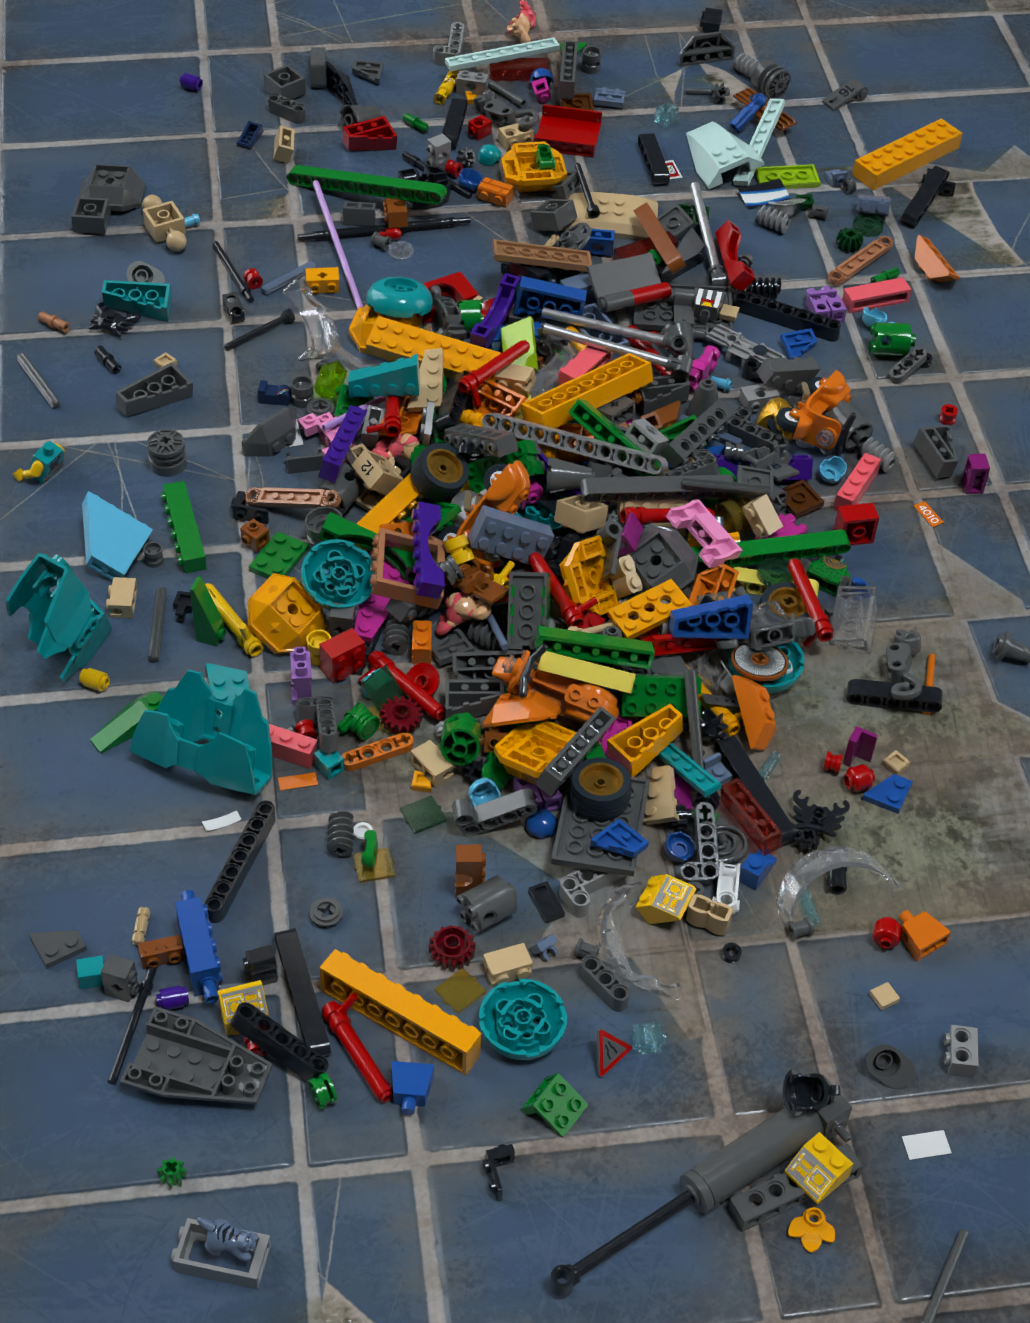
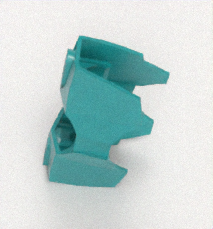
M38 553L22 573L6 599L7 613L10 617L22 606L29 611L30 623L27 638L39 644L37 652L44 659L53 654L63 652L68 648L72 657L59 677L63 683L79 668H84L112 630L105 613L98 604L89 598V591L74 575L70 565L56 554L50 558L46 554ZM57 585L56 589L53 592L49 590L50 588Z
M193 670L186 672L176 688H169L157 711L145 710L143 712L129 751L166 769L170 766L178 765L197 772L210 784L256 795L262 792L263 787L272 778V745L269 722L262 717L257 693L245 688L241 695L236 697L231 704L215 699V695H213V690L204 680L202 672ZM203 738L210 741L201 745L194 743Z

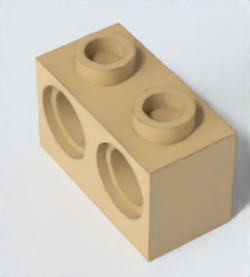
M520 123L499 128L498 141L506 151L510 150L514 143L533 142L534 130L532 128L523 129Z

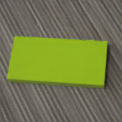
M814 164L759 167L754 173L758 184L781 179L786 189L818 188L821 185Z
M527 317L501 328L503 352L521 340H526L530 344L529 351L511 364L532 367L535 372H538L532 317Z

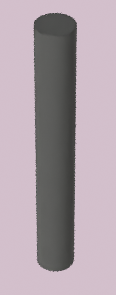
M686 88V94L713 95L711 89Z

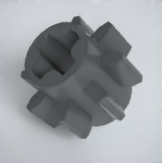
M724 83L720 87L718 84H715V89H711L713 92L711 98L715 97L716 102L720 98L722 101H725V96L730 95L727 93L729 87H724Z
M464 147L457 151L456 159L462 165L464 164L465 168L475 163L473 160L476 156L472 149L468 150L467 147Z

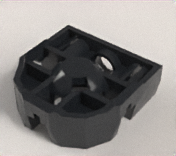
M426 165L421 176L416 168L398 171V178L437 183L447 188V194L440 204L408 201L412 210L442 206L449 199L451 180L447 177L444 169L438 166Z

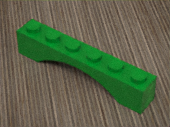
M329 512L318 539L322 541L333 539L346 540L354 543L357 547L372 551L375 547L372 545L374 534L377 535V533ZM385 546L384 558L399 571L404 579L414 583L416 573L413 572L415 564L413 552Z

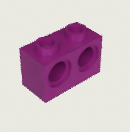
M968 454L961 479L966 494L984 493L990 472L986 454Z

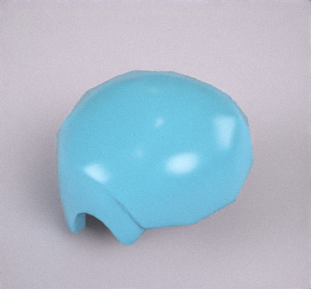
M865 307L862 312L863 323L869 328L870 325H874L876 322L886 323L887 314L877 310V308L869 311V308Z
M833 456L828 460L824 459L818 468L819 476L826 483H838L846 474L847 464L842 458Z
M489 778L475 780L469 787V799L474 806L501 797L497 785Z

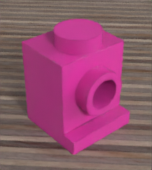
M545 77L531 82L538 102L545 103L552 98ZM544 84H545L544 87H541V88H539V89L536 88V87H538V86H541V85H544Z
M536 479L530 480V494L525 501L520 503L521 509H524L525 505L536 503L540 496L544 495L543 488L537 483Z

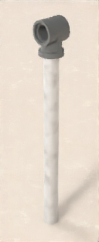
M693 182L690 188L710 265L708 269L709 285L728 286V275L724 273L723 266L719 265L699 183Z
M543 308L542 311L543 318L662 345V349L672 351L678 355H682L688 350L687 339L682 334L665 333V335H659L549 308ZM682 341L684 343L682 347L678 348L675 346L677 342Z
M545 323L542 332L623 356L631 353L651 362V364L665 367L666 372L669 370L673 371V375L679 379L689 378L693 365L692 358L686 355H680L677 358L669 355L668 358Z

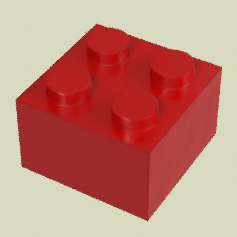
M874 503L838 506L833 530H845L851 546L874 543L879 522V516Z
M353 628L319 644L321 670L333 684L356 673L358 668L364 667L365 642Z

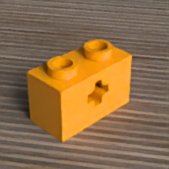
M338 267L305 268L307 294L340 293Z

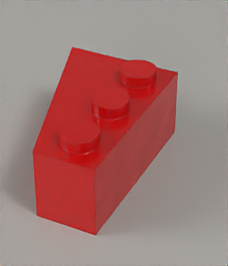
M385 116L343 127L342 141L348 151L396 150L397 135Z

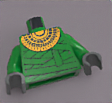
M836 555L834 558L823 556L820 560L813 562L805 558L800 559L805 571L808 572V578L814 579L819 583V590L838 597L842 586L850 589L852 578L850 573L847 572L848 566L844 563L842 556Z

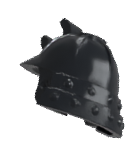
M708 708L700 714L702 741L714 742L718 738L725 740L729 737V734L724 732L728 725L723 722V713L717 716ZM688 722L683 725L685 731H689Z
M791 1069L784 1078L782 1095L788 1112L793 1116H799L801 1113L806 1112V1110L824 1107L828 1104L830 1096L841 1095V1089L839 1085H829L825 1077L819 1073L803 1075V1073H798L796 1070Z

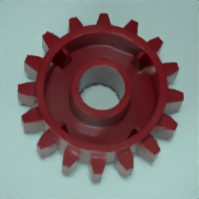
M394 696L393 701L388 698L386 704L383 703L380 709V723L384 724V729L389 730L390 733L415 732L416 727L419 728L422 722V707H418V702L412 703V698L405 700L404 696L401 699Z
M449 925L445 928L441 927V930L434 932V937H430L429 953H431V960L436 959L437 966L441 963L444 964V969L451 966L452 970H455L457 965L460 968H464V962L470 964L471 958L475 956L476 942H473L474 936L469 935L468 930L462 929L461 926Z

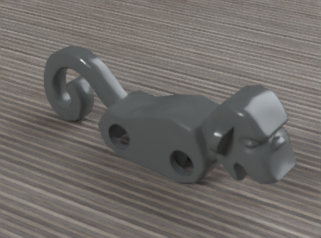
M485 91L482 93L483 95H478L473 99L476 109L481 113H485L486 118L491 120L492 123L509 126L516 124V119L521 118L519 121L520 126L523 129H530L539 121L537 111L533 109L514 111L512 107H508L503 101L497 99L493 91Z
M432 286L430 292L433 298L435 314H437L440 326L444 329L441 335L463 341L466 339L467 331L464 330V325H460L461 310L453 299L441 298L439 286Z
M791 613V618L786 621L751 628L749 639H718L716 641V648L731 649L741 643H750L751 649H758L789 643L794 640L798 643L799 638L815 634L814 619L803 616L795 617L794 613Z
M896 630L894 643L889 644L886 648L889 680L897 683L892 686L891 695L897 700H910L916 698L922 692V682L920 679L908 673L912 664L911 657L921 650V636L913 630L910 632ZM904 682L910 683L911 685L914 686V688H913L912 690H910L909 684L904 683Z

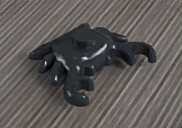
M100 302L96 305V312L98 314L94 313V319L90 320L93 325L89 327V330H101L103 328L121 337L119 331L127 332L128 328L126 327L133 326L132 322L139 320L141 314L139 311H136V315H131L128 312L123 317L119 313L109 310L107 306L104 307V303Z
M796 790L793 793V801L801 809L796 805L793 806V810L796 815H793V819L798 822L794 826L795 829L804 830L807 828L815 830L817 833L836 837L834 831L841 829L840 823L845 820L844 816L836 817L849 811V802L847 800L843 801L844 808H840L837 803H834L833 811H830L828 807H820L815 804L808 806L809 797L807 796L804 799L798 798L801 795V790Z

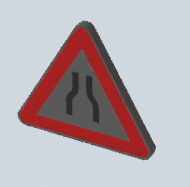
M601 1028L597 1029V1075L599 1077H603L633 1048L629 1043Z

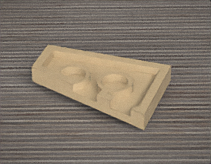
M669 765L652 769L643 823L646 825L679 821V814L676 813L677 799L674 797V790L676 788L674 770Z

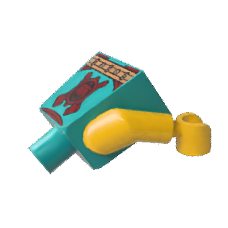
M45 442L33 455L30 469L23 471L19 468L12 475L17 481H21L24 478H34L43 485L64 465L65 449L58 443Z

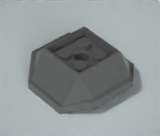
M95 164L89 175L83 179L78 197L108 198L110 211L137 209L142 206L146 183L130 166Z
M651 524L643 529L635 552L618 557L630 555L635 563L636 573L642 582V590L633 593L634 597L670 579L683 591L694 583L699 563L697 554L676 529ZM655 560L661 561L659 565H652Z

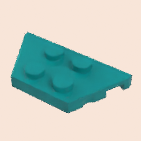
M206 663L209 687L213 690L216 700L231 704L236 697L241 695L245 688L250 689L247 671Z

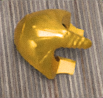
M783 398L769 400L760 411L756 424L771 431L767 424L768 419L771 418L776 422L779 410L786 407L792 408L791 405ZM776 422L777 429L782 431V436L791 442L793 433L783 430Z

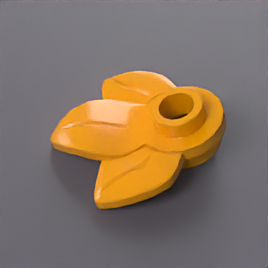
M816 1207L809 1208L803 1213V1216L794 1218L788 1229L789 1237L801 1238L804 1249L809 1253L818 1250L822 1240L828 1243H833L835 1240L833 1226L826 1222L824 1213ZM810 1218H815L817 1222L810 1221Z

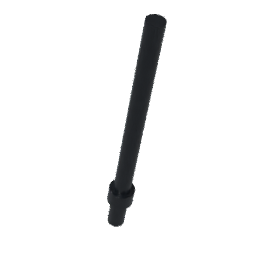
M406 151L402 153V157L409 160L410 164L424 170L427 164L420 161V158L415 155L412 156ZM451 180V188L469 199L472 197L473 194Z
M215 241L213 246L239 286V291L246 297L248 302H253L254 298L250 288L243 282L219 242Z
M148 967L146 976L140 983L137 1001L107 1081L111 1085H116L147 996L151 994L154 985L152 982L157 971L154 967Z

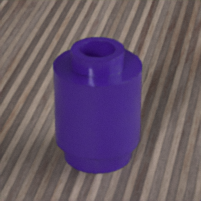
M189 73L181 75L179 80L181 87L192 91H200L203 86V80L200 77Z
M179 985L159 989L160 994L156 995L157 1005L162 1007V1009L171 1010L189 1004L186 986L181 987Z

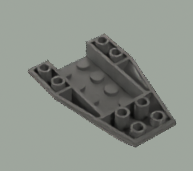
M154 1007L146 1024L147 1035L134 1063H128L121 1077L120 1084L161 1097L257 1104L273 1066L272 1063L195 1018Z

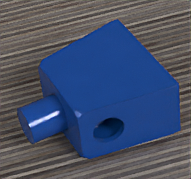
M392 1061L393 1102L396 1105H402V1114L413 1115L415 1113V1106L423 1107L426 1105L434 1080V1064Z

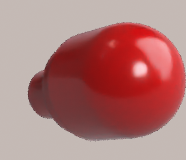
M396 227L388 228L385 232H379V234L384 237H391V241L400 239L402 232Z

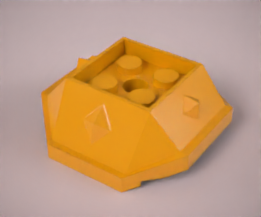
M545 141L514 143L510 150L501 158L505 182L513 185L519 193L553 191L551 188L554 185H559L561 181L567 179V170L563 156L553 148H551V151L555 158V170H537L535 162L537 146L539 144H547Z
M366 304L364 307L358 308L350 324L349 335L357 345L359 352L368 354L366 342L378 316L417 328L422 327V320L415 314L409 318L387 316L374 311L373 306Z
M600 535L574 543L570 553L559 564L564 580L563 586L566 588L570 599L577 606H580L595 596L598 604L589 608L586 612L590 611L598 616L607 613V610L620 604L615 589H613V581L610 578L606 581L601 580L607 548L602 543Z
M273 573L248 599L249 618L247 627L274 654L294 652L295 647H306L307 650V635L311 631L325 630L327 628L323 607L315 603L308 596L303 585L295 577Z
M548 720L536 721L533 724H525L514 728L494 746V753L500 763L503 764L507 773L535 785L546 766L577 732Z

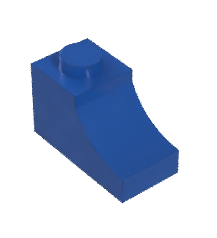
M761 849L755 854L750 853L740 868L739 882L756 891L776 864L777 858Z

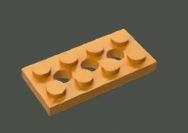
M670 579L607 610V616L621 630L624 638L633 639L669 621L671 610L690 607L692 603L676 583ZM666 599V600H669L670 603H669V604H665V603H662L661 601ZM648 607H650V608H653L654 611H653V612H649V611H645V609L648 608ZM634 615V616H637L638 619H637V620H632V619H629L628 617Z

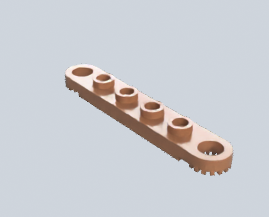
M886 235L880 236L876 241L874 240L838 265L833 271H830L827 279L828 282L832 285H841L892 249L894 240L891 237L889 238V236L886 237Z
M252 487V489L249 488V491L245 493L246 502L250 506L292 508L327 506L336 508L341 502V496L336 490ZM254 494H257L255 499H250ZM331 497H335L333 501L328 502Z

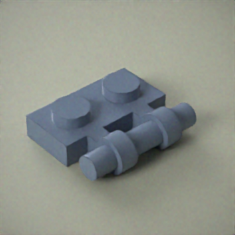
M607 87L596 88L594 105L623 108L626 91L617 88L615 90L607 89Z

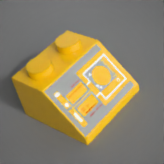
M668 874L655 875L648 880V884L640 895L635 908L648 924L679 921L689 905L696 888Z
M261 980L218 990L220 1013L226 1036L241 1034L232 1027L231 1018L238 1005L243 1002L252 1004L269 1016Z
M819 1132L800 1149L784 1173L814 1202L819 1204L850 1176L853 1163Z

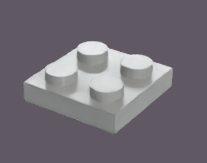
M434 402L427 403V408H423L419 441L425 446H429Z

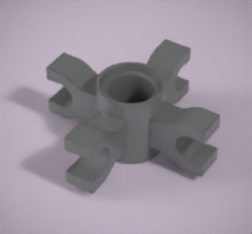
M542 323V328H537V333L541 339L535 338L536 349L546 356V365H553V361L558 360L554 349L563 351V346L569 345L568 340L557 339L555 336L542 333L545 323Z

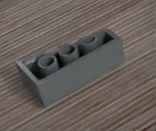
M171 362L116 391V407L127 417L193 397V382Z

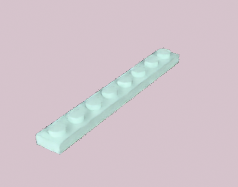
M555 37L449 57L445 58V64L449 71H457L506 60L540 55L542 53H551L560 50V45Z
M784 99L769 100L749 144L760 158L784 108ZM745 163L740 165L733 179L734 185L749 186L756 169L750 171Z

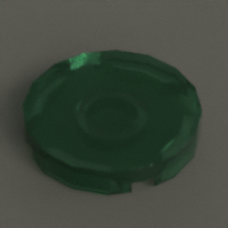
M863 213L854 218L852 227L862 232V236L876 237L883 232L884 222L875 214H870L869 216Z
M772 557L760 563L758 578L765 586L769 587L781 582H793L787 567V560H777V558Z

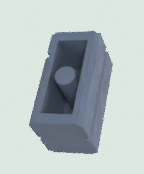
M858 194L857 213L888 216L890 208L889 197Z

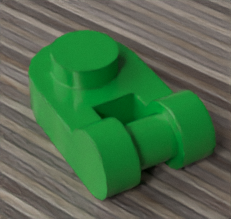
M367 830L364 833L366 851H362L361 863L365 864V868H375L378 852L377 835L374 830Z

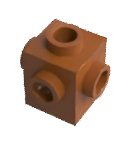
M252 519L240 528L242 543L251 547L256 552L270 541L269 529L255 519Z
M489 727V730H485V735H481L480 747H484V752L489 754L496 745L491 740L496 739L500 742L509 734V731H501L500 727Z

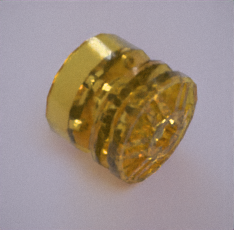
M734 496L714 506L715 516L724 517L723 528L726 531L743 534V532H748L752 529L741 507L753 499Z

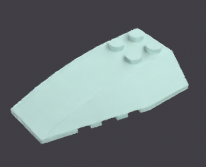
M713 121L686 133L696 173L708 189L723 183L721 173L744 163L750 171L765 165L750 145Z

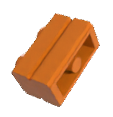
M487 177L478 185V199L503 207H507L513 199V185Z
M415 620L413 621L412 663L425 662L431 664L432 622Z

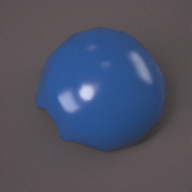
M546 68L536 69L530 77L531 82L545 77L548 87L551 82L554 83L551 72Z
M464 168L459 175V184L468 191H475L478 189V185L482 182L483 177L474 169Z
M538 809L535 814L528 816L525 821L527 832L531 836H536L540 839L548 835L554 836L558 829L555 816L546 809Z
M682 831L671 832L664 843V852L670 860L682 863L692 858L695 852V843L689 835Z

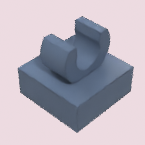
M554 934L545 936L529 948L533 955L540 953L541 959L546 961L549 959L547 950H550L552 955L558 953L557 948L553 946L558 940Z

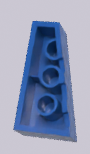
M522 276L513 315H520V313L534 315L535 313H542L543 308L582 315L587 290Z
M747 594L671 610L669 630L673 637L749 639L753 602Z

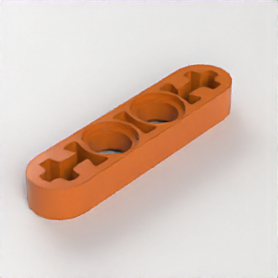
M404 732L347 751L341 755L344 758V769L346 771H354L407 753L413 749V736ZM384 746H389L392 749L386 752L383 751L381 748ZM366 752H371L373 756L370 758H366L363 756V754Z

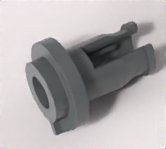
M1005 631L1004 634L997 635L993 646L995 659L1001 661L1005 656L1017 661L1026 662V664L1030 663V648L1011 639V632Z

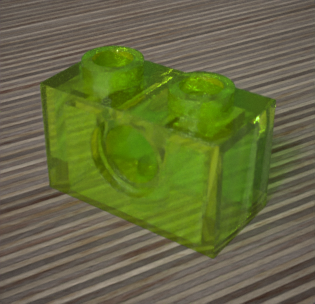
M339 360L322 365L313 388L321 398L328 399L337 396L334 394L336 387L344 384L348 372Z

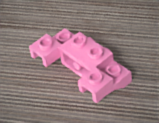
M330 412L316 417L311 413L297 419L299 429L304 428L306 437L319 432V437L327 446V448L322 449L324 458L341 424L327 431H323L322 425L337 418V416L333 417ZM355 440L353 441L351 448L356 446V444L354 443Z
M692 500L686 505L671 508L666 515L673 527L676 529L687 528L702 545L703 548L699 556L709 568L717 567L723 564L725 560L736 559L743 551L700 500Z

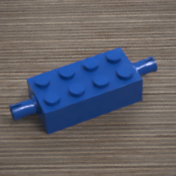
M185 890L181 893L182 901L175 902L191 985L194 997L204 995L205 1002L213 1004L219 1000L217 991L220 990L219 982H223L220 959L216 953L215 939L212 936V926L208 919V909L206 904L202 905L201 897H194L193 890Z

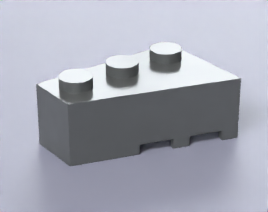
M674 375L653 377V382L648 383L645 387L638 388L642 396V401L638 404L642 416L676 401L683 402L688 400L690 390L688 378L679 379Z
M499 679L445 680V720L459 713H470L472 717L488 714L500 696L504 694V682Z

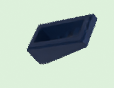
M248 121L236 144L251 149L263 134V125Z

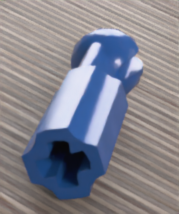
M761 93L755 94L752 101L729 123L734 131L740 132L754 117V114L765 106V95Z

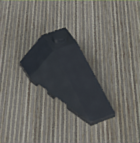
M326 61V87L343 105H358L349 76L342 69Z
M689 226L680 237L681 243L678 247L675 246L686 267L672 274L666 263H664L658 273L661 283L670 282L693 269L700 261L704 260L705 245L693 227Z

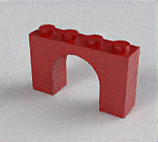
M461 271L422 283L429 291L432 286H439L441 296L450 297L456 302L473 300L479 295ZM434 306L425 315L415 314L422 320V325L435 321Z

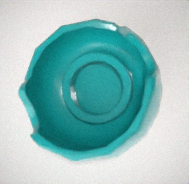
M486 144L480 148L477 160L484 165L493 166L496 161L500 162L502 152L497 146Z

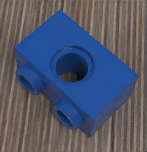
M591 228V236L582 250L590 251V254L613 256L615 230Z

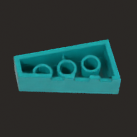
M104 280L102 288L104 306L136 314V311H139L142 316L166 322L169 321L172 303L171 284Z
M418 354L406 359L400 358L391 363H380L379 366L375 367L368 366L349 371V397L420 395Z

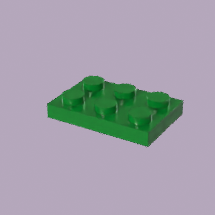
M277 531L249 565V571L267 579L273 573L288 576L309 550V544Z

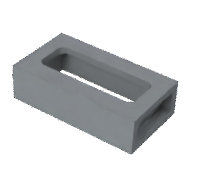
M187 1218L185 1226H181L179 1230L178 1240L180 1242L178 1248H174L171 1255V1262L174 1264L175 1272L258 1290L271 1248L270 1235L252 1232L258 1235L255 1248L248 1251L254 1254L249 1273L189 1260L193 1245L196 1242L205 1243L207 1241L206 1235L208 1230L201 1227L197 1220Z

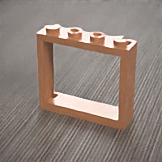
M380 528L378 534H374L372 545L375 546L371 554V559H374V561H372L370 572H373L369 582V584H372V594L438 609L444 596V589L439 599L417 595V589L414 585L383 578L384 547L388 546L414 552L415 546L412 545L414 536ZM428 539L429 551L436 564L440 561L444 562L445 547L443 543Z

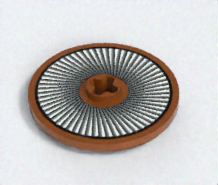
M741 643L731 653L730 660L734 669L743 676L753 680H776L782 677L788 669L787 656L776 646L751 649L750 643Z

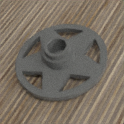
M587 223L576 224L565 231L555 245L559 246L561 243V248L582 250L591 236V227ZM585 227L587 228V233H583Z

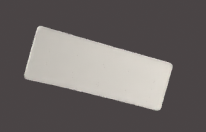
M234 811L219 818L202 821L206 831H210L241 820V817L237 811Z

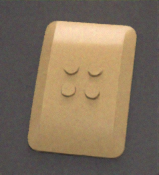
M583 192L573 193L567 199L574 201L578 218L573 220L570 225H566L562 230L563 232L576 224L587 223L592 229L615 230L614 238L651 241L633 210L647 202L655 216L658 217V203L655 200L626 194L590 192L594 204L600 210V215L595 219H591L587 214L588 204Z

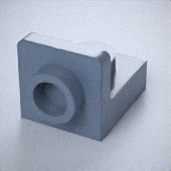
M840 169L825 171V178L831 187L842 186L843 181L848 176L847 171H840Z
M718 752L704 759V770L723 785L732 780V774L721 763L722 755Z

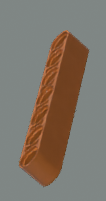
M646 202L633 210L671 273L675 274L686 267L684 260L648 203Z

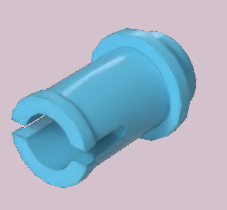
M193 213L192 216L184 218L185 228L193 225L198 226L201 223L198 214Z
M711 377L716 382L717 388L724 389L725 392L731 390L733 382L729 378Z

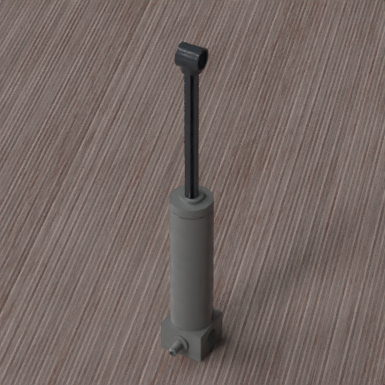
M825 1077L828 1084L832 1085L830 1081ZM842 1095L830 1096L828 1104L824 1107L806 1110V1112L801 1113L799 1116H793L786 1107L682 1174L680 1176L682 1194L574 1265L556 1266L552 1270L550 1278L552 1293L558 1297L569 1296L574 1286L580 1283L582 1276L688 1206L692 1205L701 1214H706L736 1192L742 1190L799 1152L817 1133L820 1132L828 1140L839 1135L844 1142L850 1141L851 1135L847 1132L846 1126L852 1106ZM563 1278L566 1279L568 1282L559 1283L557 1280Z

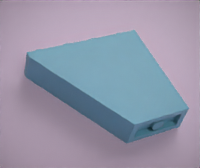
M88 491L82 502L86 565L112 581L113 577L123 578L153 529Z

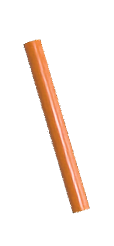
M932 653L928 655L925 686L933 687L936 655ZM922 712L924 715H930V712Z

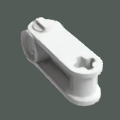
M720 861L716 897H713L712 901L730 906L733 909V917L736 912H739L740 900H737L741 864L732 865Z

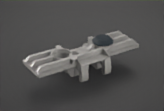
M717 324L705 337L727 348L725 360L730 362L732 356L741 357V368L744 367L747 358L758 360L760 365L765 359H786V356L765 346L764 343L758 345L746 339L741 332L737 333L721 324Z

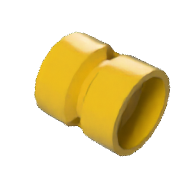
M465 534L443 542L446 552L450 553L457 565L475 559L472 550L467 547L469 542Z
M324 630L311 631L306 638L311 664L320 666L319 644L331 638L330 634Z

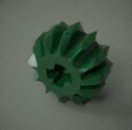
M852 228L840 230L836 237L838 248L848 253L849 251L855 253L856 250H860L864 240L862 232Z

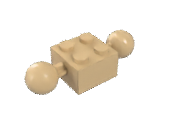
M156 195L146 196L142 202L144 225L155 242L166 240L170 250L175 252L183 250L187 244L185 219L174 202L162 203V200Z

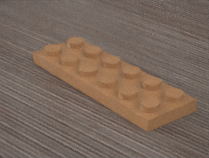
M493 239L492 242L494 260L500 263L513 262L517 265L529 264L533 267L545 266L549 269L561 268L565 271L578 270L582 273L588 272L586 267L592 265L590 251Z

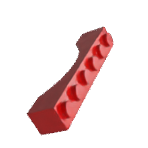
M727 220L715 232L716 241L722 254L721 258L724 261L730 286L734 289L745 290L755 280V275L751 268L742 261H738V247L742 235L740 229L730 220Z

